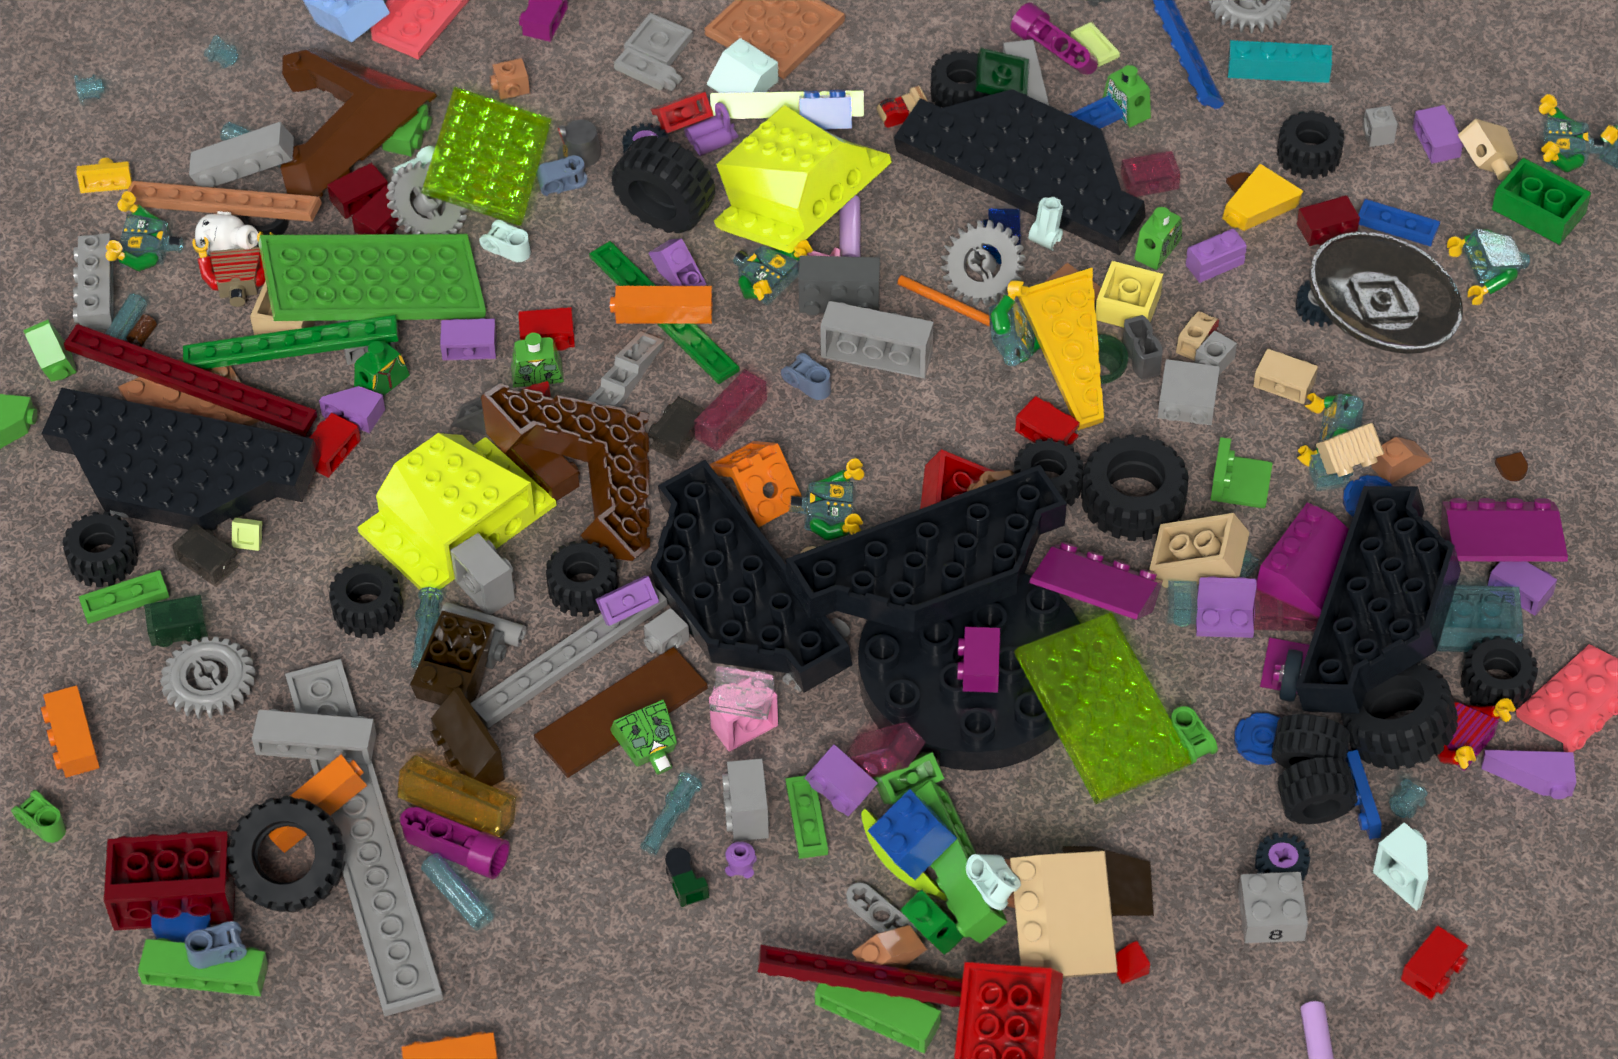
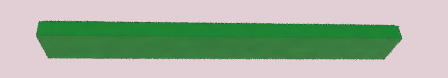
M611 241L589 253L590 259L618 286H656ZM658 324L716 383L720 384L740 371V367L696 324Z
M396 315L183 345V362L201 369H211L369 346L374 341L398 342Z

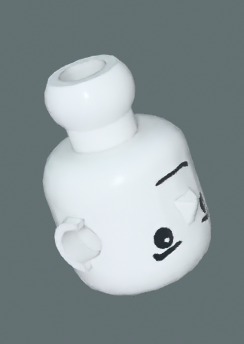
M218 211L217 214L206 215L200 219L195 230V240L199 248H203L206 245L204 236L209 242L208 255H210V251L251 249L258 243V231L251 225H245L241 219L231 215V212Z

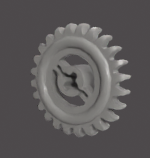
M1209 0L1211 12H1215V19H1219L1222 16V25H1225L1226 21L1231 20L1230 29L1233 30L1234 26L1238 23L1240 24L1241 33L1245 26L1248 25L1251 34L1256 25L1260 28L1261 33L1264 31V24H1267L1270 30L1273 29L1274 21L1279 26L1281 24V17L1285 20L1291 8V0H1268L1266 5H1263L1261 0H1239L1238 5L1234 0Z
M421 161L415 164L414 169L412 168V163L407 164L405 168H399L397 173L391 177L392 182L387 185L389 192L386 194L387 199L391 200L387 204L388 208L394 209L391 216L399 219L396 224L398 226L404 225V232L406 233L412 231L413 234H456L457 229L463 227V223L458 221H465L467 215H462L461 213H465L469 208L468 206L461 205L467 200V196H458L464 187H453L458 178L448 181L449 170L440 175L441 165H438L431 171V162H428L423 169ZM412 190L416 195L415 199L413 200L414 209L412 208L410 203V192ZM442 204V214L439 216L436 209Z
M980 220L977 221V229L970 223H967V233L958 228L960 238L950 236L954 246L944 245V248L950 252V255H941V258L948 262V264L940 266V269L949 273L943 276L942 279L947 282L952 281L947 286V289H957L954 293L955 297L964 294L963 302L965 303L973 298L975 306L979 304L981 299L986 306L989 305L991 298L994 302L998 303L1000 294L1003 296L1008 295V284L1011 281L1022 280L1017 273L1025 270V267L1019 265V263L1023 262L1026 257L1018 254L1024 247L1020 244L1016 245L1019 237L1016 235L1011 237L1012 230L1010 228H1006L1003 232L1002 223H998L995 229L991 220L987 221L986 228ZM983 245L995 247L1001 255V267L995 277L993 272L997 266L996 259L983 248ZM981 256H982L983 258H985V259L982 261V263H983L982 267H983V268H981V267L979 266V265L981 264V259H982ZM967 257L969 267L980 276H983L984 282L974 281L969 277L966 271Z
M218 636L213 637L212 641H209L208 637H203L201 642L193 639L191 641L192 645L183 644L181 645L182 651L175 650L172 652L174 658H168L165 661L167 667L161 670L163 677L160 683L163 687V695L167 697L169 705H173L175 701L177 712H180L184 706L185 714L189 717L190 712L195 709L196 716L200 719L203 710H206L209 718L212 719L214 709H217L221 716H224V705H227L234 711L233 700H238L243 704L244 699L241 692L247 695L251 694L247 684L251 686L255 684L253 676H255L256 672L253 667V659L248 657V651L241 649L239 643L231 644L230 639L227 638L220 642ZM205 660H215L227 667L228 676L224 683L218 665L215 662ZM192 667L194 668V677L198 689H194L187 682V675Z

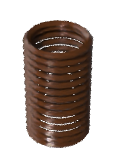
M142 315L128 334L127 341L133 344V341L137 339L140 342L139 346L142 347L157 326L156 321L149 315Z

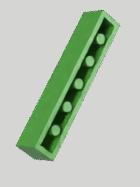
M930 780L916 791L915 794L930 806L957 837L930 866L938 876L936 879L938 886L945 892L948 898L946 901L948 908L957 918V929L965 938L970 937L981 943L1008 922L1002 910L992 908L984 901L982 894L968 877L966 863L968 858L976 853L948 792Z

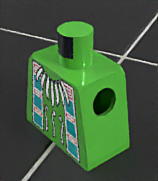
M1127 65L1108 76L1102 97L1104 98L1109 95L1123 110L1122 120L1129 127H1133L1151 118L1149 86L1137 74L1138 70L1133 65Z

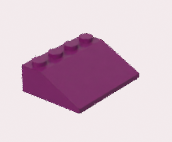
M1453 498L1450 501H1442L1441 535L1443 539L1449 540L1455 546L1458 561H1568L1560 512L1555 502L1549 499L1538 498L1534 502H1523L1522 499L1509 498L1506 502H1495L1494 499L1481 498L1478 502L1463 498Z
M1307 502L1261 564L1256 591L1319 619L1349 529L1334 514Z
M1061 542V545H1055L1050 548L1031 576L1029 583L1138 620L1153 612L1163 580L1157 579V574L1141 569L1139 573L1129 569L1130 564L1119 560H1114L1113 563L1104 561V556L1099 553L1088 551L1087 554L1077 551V546Z

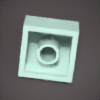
M739 38L723 51L707 85L719 93L766 92L778 82V62Z
M1403 823L1379 843L1373 873L1416 911L1421 908L1428 881L1427 845L1419 831L1411 829L1406 823Z

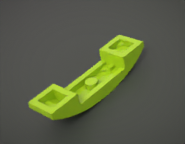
M864 809L861 812L865 833L873 850L883 864L900 880L917 891L923 890L932 898L946 901L948 898L945 892L940 889L931 876L923 872L914 880L895 864L868 832L879 819L873 813Z

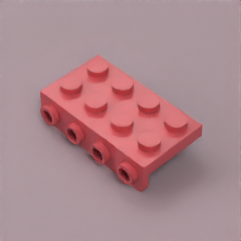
M387 0L385 5L390 13L370 28L372 40L419 60L469 0Z
M1589 644L1516 710V716L1524 723L1563 743L1564 752H1574L1576 749H1581L1591 735L1601 731L1605 722L1613 715H1618V658Z

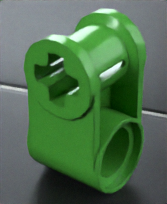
M1181 706L1173 711L1169 733L1190 765L1196 763L1198 758L1208 753H1217L1218 747L1215 738L1206 729L1192 708ZM1179 723H1184L1188 726H1181Z
M33 790L25 802L19 807L14 806L11 809L17 821L27 829H31L44 841L53 843L65 836L66 826L60 811L38 791Z

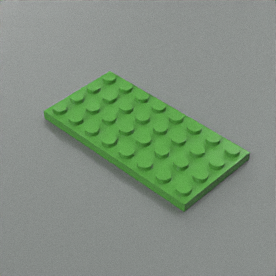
M467 234L259 236L258 244L274 321L364 320L396 315L397 320L485 318L486 309Z

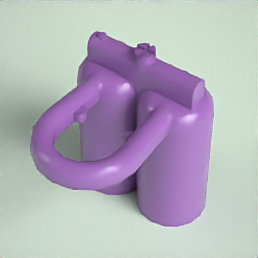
M720 102L715 104V116L684 129L687 139L693 144L699 156L729 145L733 139L739 136L734 130V124H730V116L726 107Z

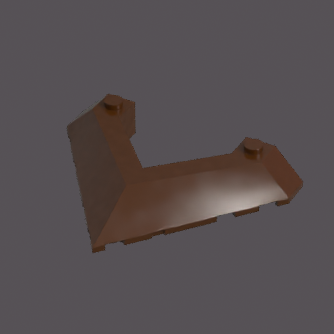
M317 48L282 55V75L292 92L318 88L332 93L335 98L344 102L339 110L305 144L293 146L292 161L281 164V172L287 194L319 196L321 198L323 196L322 191L327 188V184L349 174V168L359 159L360 161L365 160L388 140L400 126L403 127L418 113L417 109L426 101L430 103L437 97L436 93Z
M504 384L496 385L481 396L486 434L504 453H507L521 443L588 462L595 520L580 535L584 540H587L588 544L593 542L599 543V548L606 547L608 553L612 554L614 559L627 561L635 560L650 547V538H647V528L650 526V511L647 508V497L649 496V460H647L649 433L645 432L644 425L649 421L648 413L641 411L637 414L627 413L626 408L597 405L595 402L556 395L554 398L543 396L542 392L523 388L521 391L511 390L509 385Z

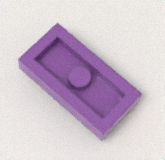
M643 576L597 598L596 602L606 625L610 626L659 603L649 576Z

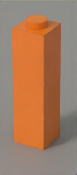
M616 286L615 297H610V313H615L616 323L712 324V286Z
M340 754L290 796L307 800L331 816L367 786L360 777L364 774V771L354 759L348 762ZM290 826L277 828L268 834L269 838L283 853H286L307 835L301 829Z

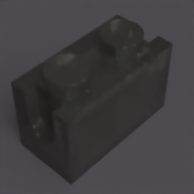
M678 396L672 405L669 404L665 408L660 420L651 425L648 431V437L653 439L650 448L678 461L707 425L706 409Z
M194 524L172 544L175 559L214 587L221 584L239 567V563L234 560L238 555L236 549L229 543L224 544L217 539L212 531L209 529L204 530L197 524Z

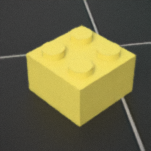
M1112 261L1097 298L1096 320L1124 327L1125 319L1143 315L1151 322L1161 296L1163 274Z

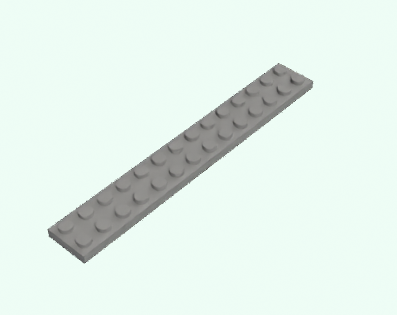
M341 659L285 674L296 713L304 711L318 715L358 716ZM309 759L314 776L332 762ZM371 761V764L357 763L364 771V774L360 777L367 786L334 812L331 817L343 835L341 838L346 847L343 861L346 863L342 873L384 1017L441 1001L443 996Z

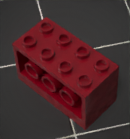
M211 830L205 833L181 832L174 835L151 834L143 837L121 836L107 839L103 901L113 930L152 928L151 917L153 914H158L163 918H176L182 912H188L193 916L199 917L210 914V925L234 922L235 878L230 874L228 868L230 857L227 856V847H231L228 831Z

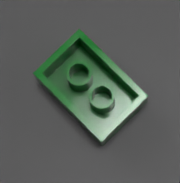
M1522 158L1496 188L1492 210L1560 245L1587 213L1591 192Z

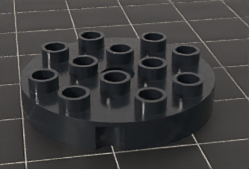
M1024 573L1016 594L917 632H910L867 620L861 633L858 649L859 687L864 705L877 727L898 747L911 755L918 752H933V755L938 759L939 765L942 767L969 771L991 770L1026 761L1042 753L1064 735L1071 726L1074 706L1077 703H1083L1088 671V646L1081 624L1073 610L1057 592L1029 583L1031 576ZM965 627L1000 628L998 693L963 691V680H957L958 662L964 659V656H958L959 638H965Z

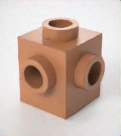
M522 58L492 65L494 75L490 76L492 90L498 91L500 100L530 93L528 74Z

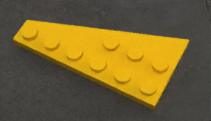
M1089 268L1028 287L1029 292L1027 296L1018 297L1071 416L1080 422L1077 430L1103 423L1104 420L1097 320L1094 304L1093 269Z

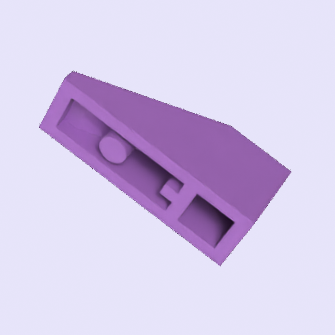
M1484 751L1481 769L1540 795L1551 796L1554 799H1564L1567 796L1573 795L1576 785L1573 752Z

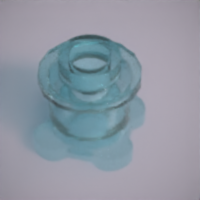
M218 35L213 37L211 44L204 52V56L208 58V61H217L222 68L232 66L236 62L238 54L236 53V46L225 44V41L221 40V37Z
M92 74L90 78L79 80L78 75H74L80 105H84V99L95 97L100 99V94L104 93L101 78L96 79L95 74Z
M1405 778L1400 783L1402 788L1399 793L1392 795L1389 802L1395 815L1401 818H1412L1416 814V808L1418 806L1424 807L1426 804L1424 798L1428 793L1423 787H1418Z

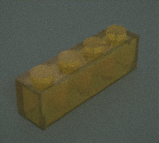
M416 755L399 770L397 797L479 832H487L500 838L514 824L516 796Z

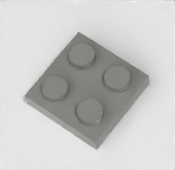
M650 13L626 41L624 50L630 47L670 66L692 40L693 30Z

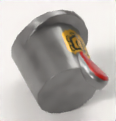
M581 119L574 120L565 127L564 125L558 127L563 141L557 153L558 160L573 155L579 156L584 161V168L590 167L599 161L601 147L597 130L593 123Z

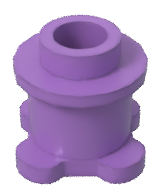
M746 842L731 844L726 850V860L729 865L725 868V873L728 876L741 875L744 878H751L754 875L753 863L757 860L753 847Z

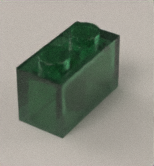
M201 595L144 604L147 632L151 646L167 647L173 642L185 640L191 642L193 639L198 641L201 637L208 636Z

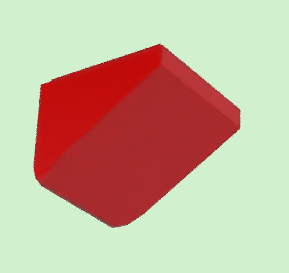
M1138 941L1130 943L1116 953L1118 970L1116 975L1122 985L1149 974L1150 962Z

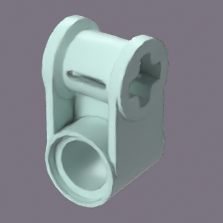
M495 220L492 223V229L479 239L483 249L515 262L526 261L531 255L527 232L511 226L502 220Z
M974 854L968 858L966 873L982 894L984 901L997 910L1005 909L1008 905L1007 899L1021 886L1019 878L1013 874L1004 858L1000 855Z

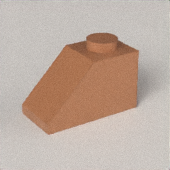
M1395 437L1381 445L1384 454L1376 457L1378 462L1372 464L1371 468L1381 478L1392 484L1429 463L1432 459L1415 441Z
M907 925L874 935L853 951L852 954L860 962L902 969L925 952L927 948L912 926Z

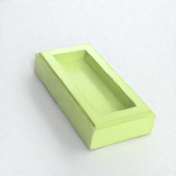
M1092 22L1071 31L1070 36L1096 56L1099 67L1120 57V52Z

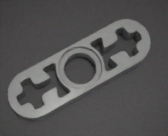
M855 883L848 888L846 893L848 907L879 933L911 925L917 934V928L907 917L869 885ZM863 893L865 894V901L870 905L868 911H866L867 904L863 900L855 901V894L859 896ZM877 911H886L889 913L890 918L884 922H879L874 919L873 915ZM895 920H897V921H896V927H897V928H895V927L893 926Z

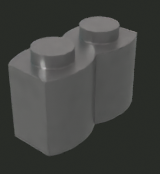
M1143 315L1125 319L1122 342L1124 352L1132 359V368L1135 374L1142 380L1160 375L1163 352L1161 343L1152 335L1153 329L1150 321Z

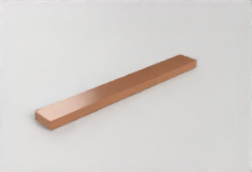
M132 181L127 190L134 194L136 198L134 204L136 206L139 204L142 207L206 213H218V211L231 212V215L313 222L322 204L319 196Z

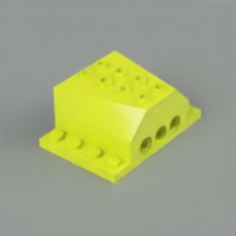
M784 105L716 164L731 206L725 209L714 220V223L722 231L791 254L794 251V247L800 241L810 237L892 163L890 155L839 138Z
M437 433L393 465L376 494L379 512L357 528L358 532L429 598L455 579L451 549L477 533L485 541L490 540L497 549L557 504L554 498L486 437L473 445L463 435Z

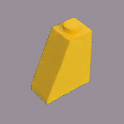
M1259 164L1226 204L1222 219L1231 227L1245 231L1296 208L1300 203L1303 190L1262 164Z

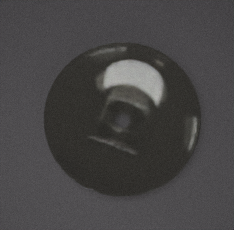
M1350 232L1335 236L1326 241L1317 250L1311 261L1309 283L1318 305L1340 329L1365 344L1395 353H1424L1446 344L1455 335L1461 324L1463 316L1462 299L1453 279L1431 256L1408 242L1380 233Z

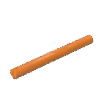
M903 275L898 279L897 284L987 326H990V323H992L991 316Z

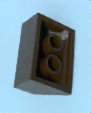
M459 687L454 689L431 717L433 730L430 731V736L437 747L442 745L445 752H443V755L449 767L455 766L459 771L457 777L464 789L469 787L472 793L476 795L505 780L501 750Z

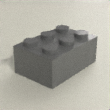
M800 256L798 280L799 313H806L808 315L825 313L829 301L879 311L880 257Z

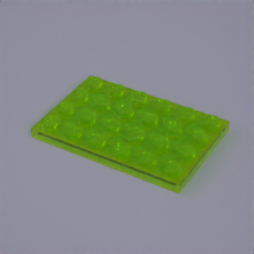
M454 87L421 194L521 226L552 119Z
M1112 612L1020 646L1014 651L1095 805L1175 773L1192 764L1187 749L1181 744V739L1174 729L1171 719Z

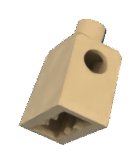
M1475 119L1458 134L1477 167L1494 172L1498 180H1504L1511 172L1509 166L1517 160L1518 155L1506 127Z

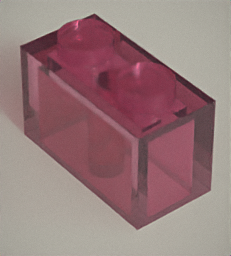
M1172 151L1122 160L1121 178L1128 194L1138 197L1179 189L1181 173Z

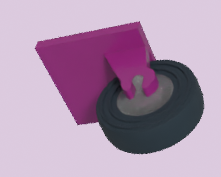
M1269 637L1260 687L1279 690L1281 700L1294 702L1296 694H1298L1296 685L1310 645Z

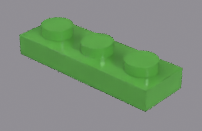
M158 570L78 597L86 621L90 624L169 598V594L161 572Z
M805 776L785 778L799 859L828 855L818 792L810 786L809 782L804 778Z

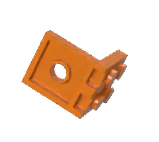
M752 441L709 464L717 476L732 477L751 520L758 528L797 507L791 505V496L802 497L778 443ZM768 482L774 487V493L769 498L763 494V487Z

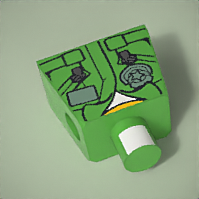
M1165 207L1156 208L1140 230L1134 260L1158 270L1182 239V218Z
M530 333L526 336L525 340L514 342L511 362L513 388L531 386L548 381L549 384L564 382L562 360L553 338H541L538 333Z
M664 700L614 720L610 730L637 767L651 762L657 775L672 768L666 754L674 751L677 742Z

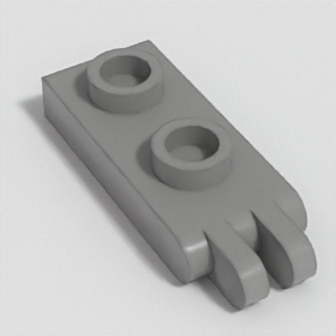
M627 47L614 62L615 70L658 90L666 88L673 91L676 88V84L678 85L682 81L681 76L676 73L673 67L630 47Z

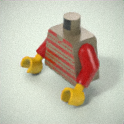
M259 232L258 235H257V240H258V241H259V236H260V235H263L262 232ZM204 236L206 245L203 248L196 246L194 238L193 248L199 253L200 258H197L201 277L212 290L219 291L220 298L229 297V303L232 306L241 307L245 304V296L258 294L259 287L263 286L266 280L259 247L210 251V256H207L209 248L207 238Z

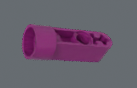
M1029 2L1016 12L1010 29L1021 39H1033V41L1039 43L1081 74L1089 75L1097 69L1098 60L1096 56L1050 23L1049 14L1038 6ZM1068 43L1067 49L1061 52L1062 46ZM1078 55L1085 59L1083 63L1076 59Z
M418 807L408 808L400 816L405 840L418 848L465 866L468 870L490 879L497 878L506 865L510 844L505 839L487 832H479Z

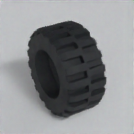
M650 135L636 139L630 144L612 171V186H614L616 196L620 197L619 201L621 204L626 206L633 216L639 217L641 222L648 223L652 227L662 229L667 233H672L673 231L675 233H682L693 229L715 197V183L713 178H711L709 169L703 166L704 163L700 158H696L692 151L681 147V144L676 141H669V138H658L656 135Z
M1134 434L1125 435V438L1121 439L1119 436L1112 438L1110 443L1104 442L1097 447V451L1091 452L1087 463L1084 465L1081 490L1083 510L1085 513H1088V519L1092 524L1098 522V529L1104 533L1107 531L1112 532V537L1120 539L1121 536L1128 537L1127 541H1136V537H1143V541L1150 540L1153 534L1158 536L1160 524L1178 522V519L1183 516L1189 484L1188 470L1185 468V462L1180 456H1177V452L1171 446L1165 447L1163 441L1159 439L1151 440L1150 436L1134 437ZM1124 478H1140L1152 483L1158 490L1148 496L1132 497L1118 492L1112 487V484Z
M1416 663L1366 692L1360 714L1341 713L1343 725L1350 733L1349 743L1352 750H1358L1361 760L1368 764L1372 763L1373 766L1382 769L1385 766H1388L1391 770H1399V767L1403 766L1412 768L1415 767L1414 764L1422 762L1424 764L1430 761L1431 756L1434 754L1438 756L1443 752L1444 745H1449L1458 727V714L1447 680L1443 678L1439 671L1423 663L1421 665ZM1414 710L1400 718L1385 719L1397 712Z
M282 796V798L278 799L273 797L266 799L265 803L261 805L255 804L250 808V812L246 816L242 815L237 821L239 825L236 831L232 830L229 837L232 839L231 847H227V856L230 857L228 868L230 874L235 878L234 883L238 889L242 890L245 896L252 902L273 911L299 912L301 909H309L316 906V903L321 899L325 900L330 895L329 892L333 886L336 887L340 881L339 875L341 870L344 871L346 863L343 861L344 853H346V847L341 838L343 835L340 828L334 823V819L317 805L302 798H293L292 796ZM286 826L296 827L310 837L315 851L314 862L308 873L301 879L289 883L277 882L267 876L259 861L261 845L267 835L273 830Z

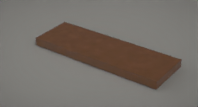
M672 647L534 734V740L562 773L569 778L620 745L610 730L614 720L661 700H664L669 714L707 690L708 684L683 656Z

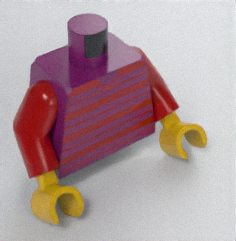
M1502 699L1496 705L1484 707L1463 705L1459 702L1454 703L1458 714L1457 731L1453 734L1454 737L1449 745H1444L1443 752L1437 756L1438 760L1444 764L1457 765L1465 771L1473 761H1476V757L1495 736L1499 722L1498 719L1501 718L1503 722H1508L1511 719L1509 712H1514L1516 709L1510 699Z

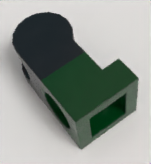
M679 847L669 850L665 856L666 873L680 906L684 907L708 899V884L705 877L696 879L691 866L690 853L686 849Z

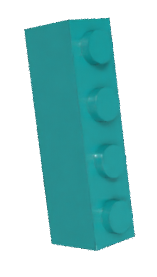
M1230 40L1228 78L1329 83L1332 45Z

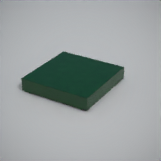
M980 48L977 61L976 91L992 95L1014 89L1027 95L1029 59Z

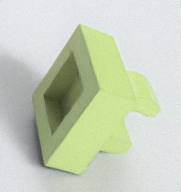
M234 518L232 521V547L259 551L262 544V521Z

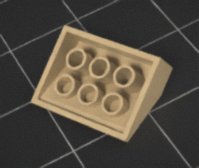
M1105 851L1010 858L1011 870L1021 882L1019 889L1014 891L1021 966L1053 968L1063 973V978L1118 973Z

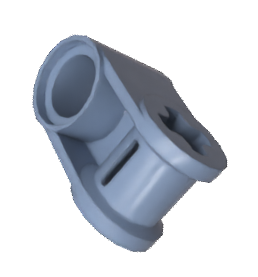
M575 155L540 164L535 172L540 190L545 196L554 192L559 194L564 191L581 188L588 181L586 173L583 172L584 161L581 157ZM571 163L574 165V170L571 168ZM575 175H577L578 182L575 181Z
M800 353L796 356L794 363L789 367L785 366L781 370V376L784 381L815 400L826 399L831 394L829 370L812 360L805 353Z
M225 922L218 926L195 930L188 934L185 939V947L190 965L194 968L204 969L209 966L242 959L247 954V950L241 942L240 924L237 922ZM198 948H205L201 951H195Z

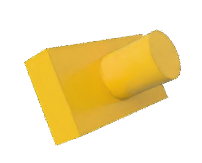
M101 158L98 164L77 166L76 173L80 193L129 189L132 183L129 161L113 163L110 158Z

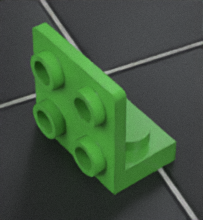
M1220 437L1211 501L1266 508L1272 462L1235 457V451L1230 450L1231 439Z

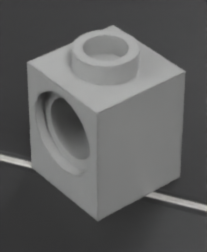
M1391 106L1365 109L1362 129L1369 147L1393 144L1398 124Z
M1214 331L1196 350L1195 363L1220 366V375L1235 359L1237 343Z
M671 608L644 626V644L651 653L657 652L661 655L672 647L677 649L689 641L688 625Z

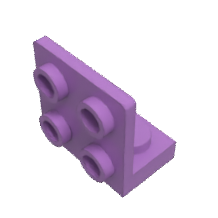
M1211 576L1199 578L1195 607L1196 636L1253 638V606L1257 580L1245 577L1218 578Z

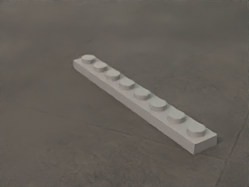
M653 585L659 603L610 626L606 625L602 614L477 698L470 705L487 728H490L666 607L667 598Z

